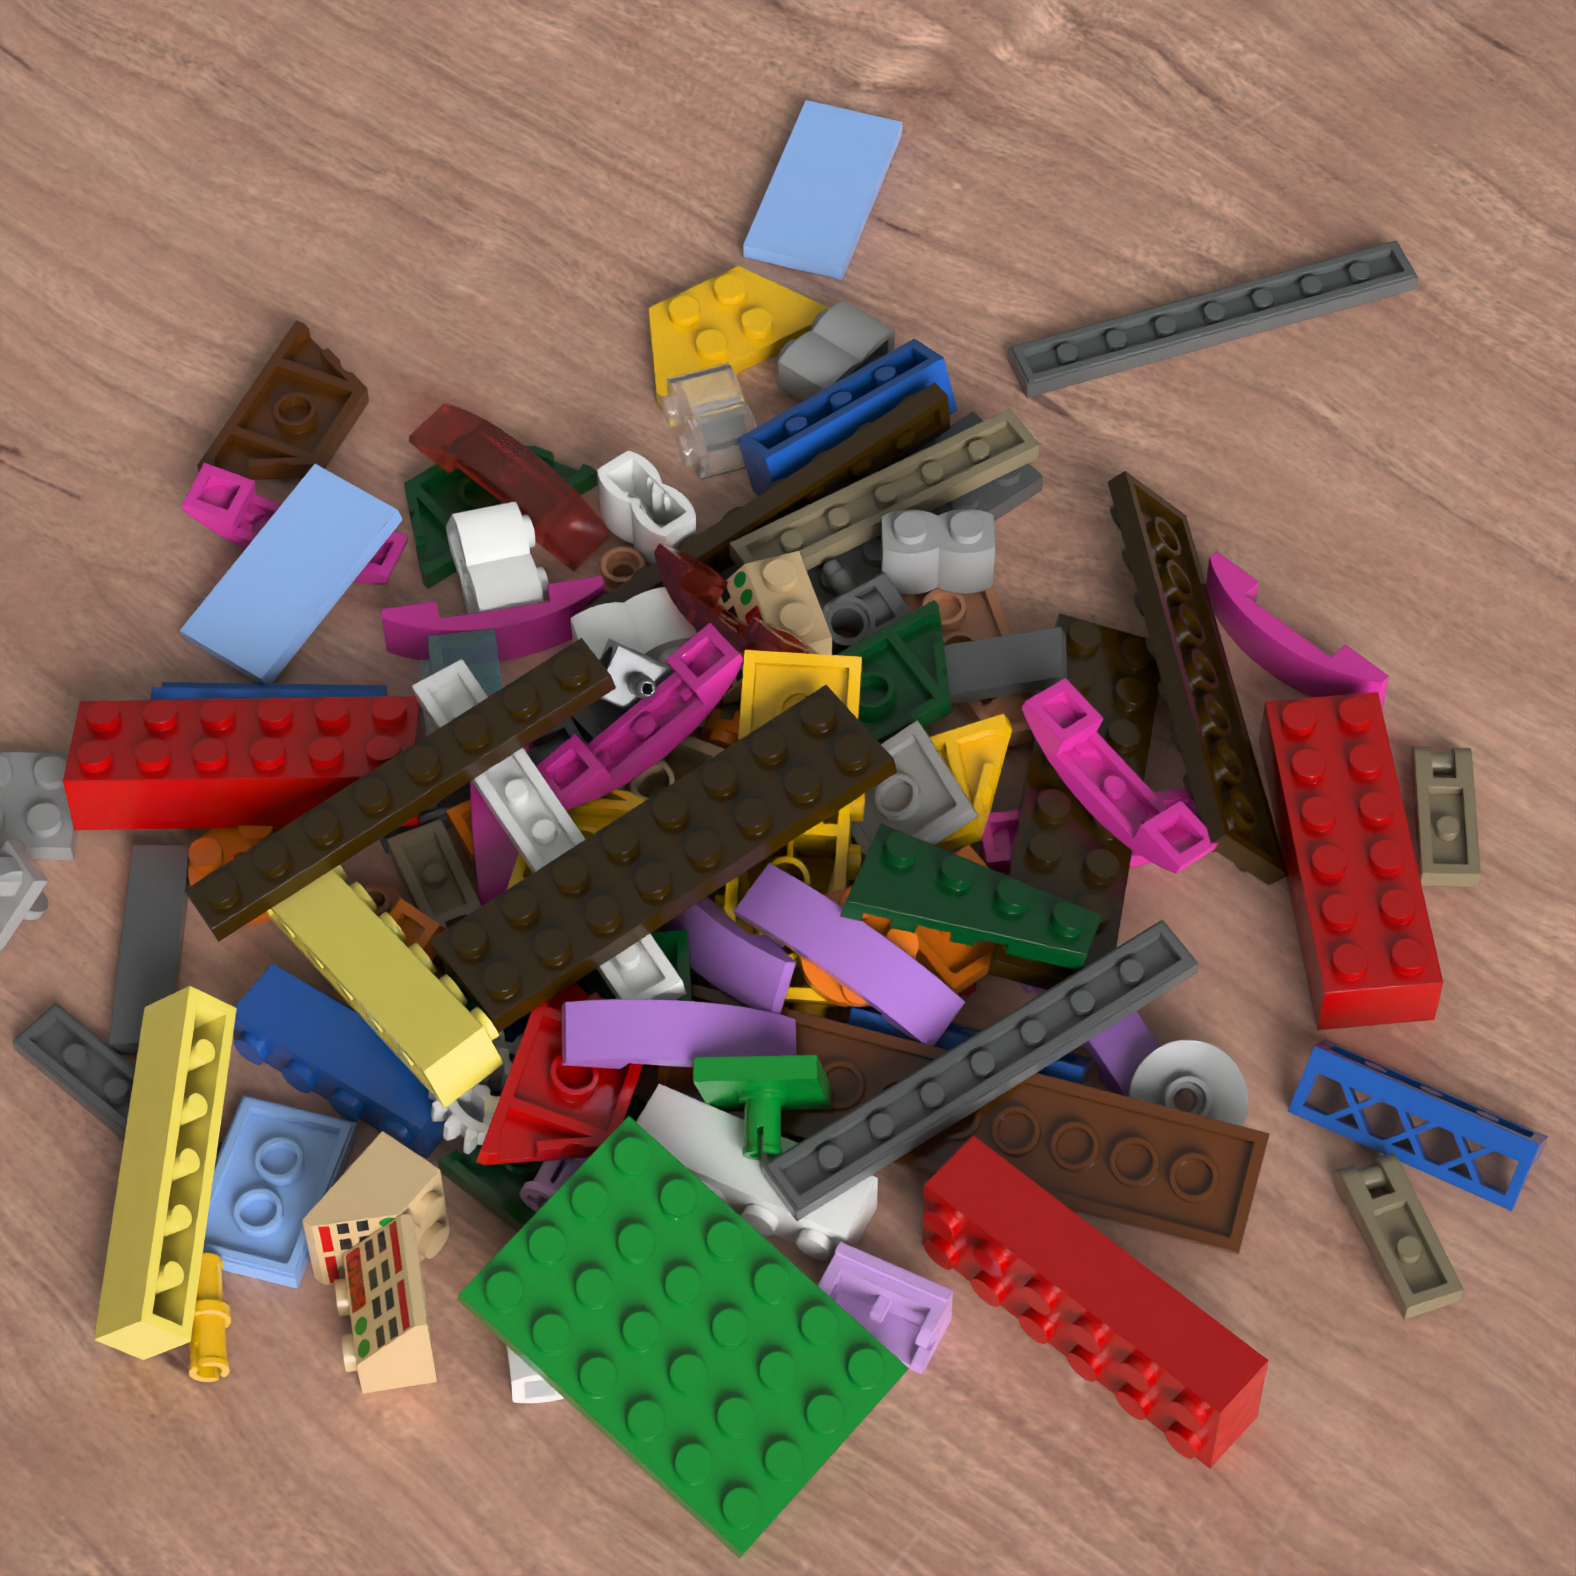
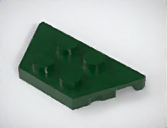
M492 430L404 483L405 495L423 584L429 589L457 572L446 531V525L452 514L516 501L521 515H528L534 525L598 486L597 471L586 464H582L580 469L577 470L555 462L553 452L537 446L522 445L515 438Z
M935 600L837 654L839 656L862 657L858 720L880 744L917 720L923 728H926L952 713L939 605Z

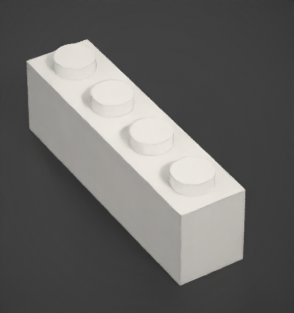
M658 1084L636 1121L762 1236L776 1235L792 1242L811 1258L822 1261L832 1260L840 1242L855 1248L877 1209L878 1178L871 1175L804 1218L796 1221L762 1174V1165L771 1161L767 1160V1153L763 1152V1135L762 1160L745 1158L742 1156V1149L744 1148V1120L661 1084ZM781 1136L782 1153L798 1144Z

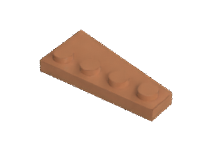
M994 583L990 589L969 594L952 593L939 588L919 594H900L912 612L933 600L937 602L941 616L944 645L1013 634ZM1035 691L958 703L972 723L1004 713L1012 727L1008 747L1032 742L1033 732L1021 708L1026 700L1036 695Z

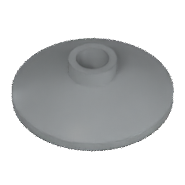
M1177 1040L1166 1043L1150 1052L1141 1061L1132 1076L1128 1097L1177 1109L1174 1104V1096L1178 1090L1185 1088L1193 1095V1105L1185 1112L1243 1126L1248 1110V1091L1243 1074L1229 1055L1212 1044L1198 1040Z

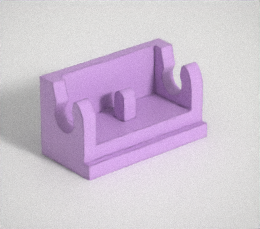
M843 1242L838 1244L835 1255L818 1284L820 1289L909 1369L923 1375L951 1321L953 1290Z

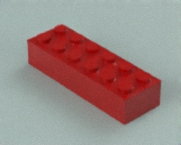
M1378 692L1265 701L1259 745L1279 843L1288 871L1286 878L1317 1030L1435 1020L1444 982Z
M415 696L80 701L63 778L74 830L239 828V826H273V828H283L425 738L427 735L423 709ZM419 814L401 826H418Z
M974 1135L924 1184L922 1245H924L929 1257L940 1267L946 1270L953 1268L969 1280L974 1291L983 1301L994 1307L1001 1305L1019 1320L1022 1329L1033 1340L1041 1344L1048 1342L1064 1354L1072 1369L1079 1376L1090 1382L1097 1380L1114 1393L1120 1406L1129 1415L1138 1420L1146 1418L1164 1432L1168 1443L1179 1454L1189 1459L1196 1457L1208 1468H1211L1257 1418L1269 1360Z

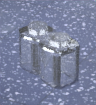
M725 363L667 378L668 395L660 398L661 409L667 427H677L680 434L676 436V441L684 467L692 465L700 480L746 469L737 438L757 428L749 406L744 401L739 382L730 364Z

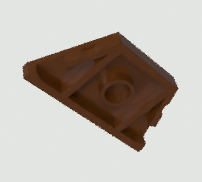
M296 320L197 465L198 472L203 464L207 463L251 480L304 478L314 464L325 469L369 403L368 389L352 372H348L341 367L340 360L329 348L322 350L310 338L309 328L304 323Z

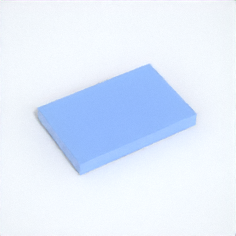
M243 1095L215 1161L203 1253L219 1255L223 1260L222 1270L298 1289L310 1259L302 1219L343 1175L359 1134L357 1123Z

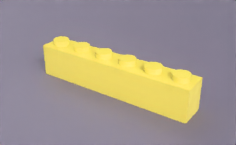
M338 865L266 911L267 916L444 1108L504 1064L492 1043L499 1036L498 1031L486 1014L479 1007L474 1008L470 1012L464 1007L468 1002L455 982L447 974L439 980L436 978L434 973L437 972V969L425 951L417 943H414L409 948L404 944L407 938L399 925L386 911L379 917L374 913L377 907L362 885L357 881L350 886L345 883L348 880V876L341 865Z
M188 986L144 1007L94 1340L142 1360L191 1341L237 1008L192 986Z

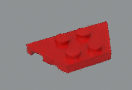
M575 982L532 1010L476 1162L484 1165L589 1158L623 1123L643 1064L628 1063L622 1069L562 1065V1004L573 1001L604 1000L596 991L589 996Z

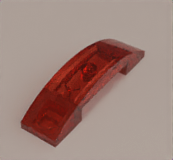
M444 403L409 435L408 442L449 474L458 467L502 503L516 501L521 515H528L532 521L535 541L571 570L575 571L609 538L610 531L572 486L534 452L487 420L457 406Z
M658 544L654 555L662 582L677 609L698 631L711 623L733 648L742 654L745 653V650L819 654L795 634L754 617H752L747 626L718 602L728 581L699 558L664 544Z

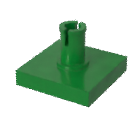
M817 1055L694 1057L693 1082L705 1103L722 1111H744V1148L742 1149V1156L745 1158L762 1160V1135L763 1152L767 1153V1160H772L782 1154L781 1110L831 1109V1084Z

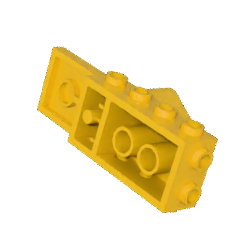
M745 650L738 741L824 685H827L858 719L862 657ZM865 794L728 882L725 895L716 894L715 904L746 934L764 935L734 914V910L768 863L797 878L824 896L833 891L848 888V880H855L861 868L862 845L852 844L851 833L852 822L864 821ZM786 945L783 948L779 946L796 962L782 1007L826 1018L827 1011L840 1012L839 1005H834L821 998L808 985L801 973L799 954ZM709 982V988H716L718 991H722Z

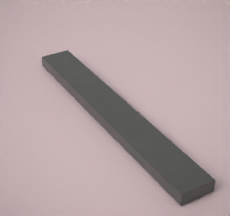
M1396 240L1008 348L1007 360L1026 398L1416 290L1418 276Z
M1162 919L762 1165V1174L794 1219L799 1221L1197 974L1199 963Z

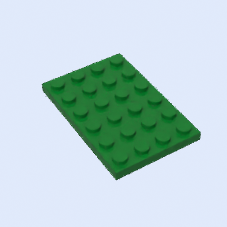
M630 1116L623 1121L458 1294L457 1298L468 1311L739 1559L909 1369Z

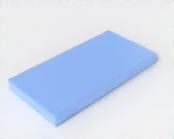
M805 100L743 244V257L843 280L901 139L903 122Z
M314 464L179 631L185 640L257 683L272 684L403 519L400 513L394 507Z

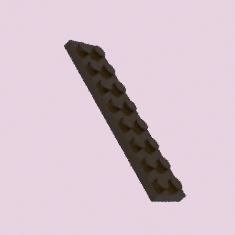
M1124 471L1108 481L1113 505L1110 506V513L1115 524L1121 530L1125 548L1122 549V557L1127 568L1133 574L1137 589L1133 596L1134 602L1141 615L1145 618L1149 636L1146 637V646L1150 655L1157 663L1161 681L1158 683V690L1162 700L1170 710L1174 725L1170 730L1171 738L1177 750L1182 754L1185 765L1184 786L1195 802L1199 820L1207 827L1210 843H1218L1212 852H1217L1232 861L1242 872H1249L1266 884L1271 885L1288 876V871L1187 516L1128 472Z
M1059 613L1053 628L1061 627L1066 635L1068 681L1104 718L1097 733L1144 782L1159 692L1158 683L1161 680L1157 663L1147 649L1146 638ZM1033 734L1007 876L1102 915L1086 959L1081 967L1083 969L1117 947L1132 850L1102 826L1074 796L1047 759ZM993 943L988 974L1049 990L1079 970L1005 954L1001 944Z
M824 685L431 938L430 941L433 949L477 1007L490 1019L499 1033L897 773L894 758L827 685Z

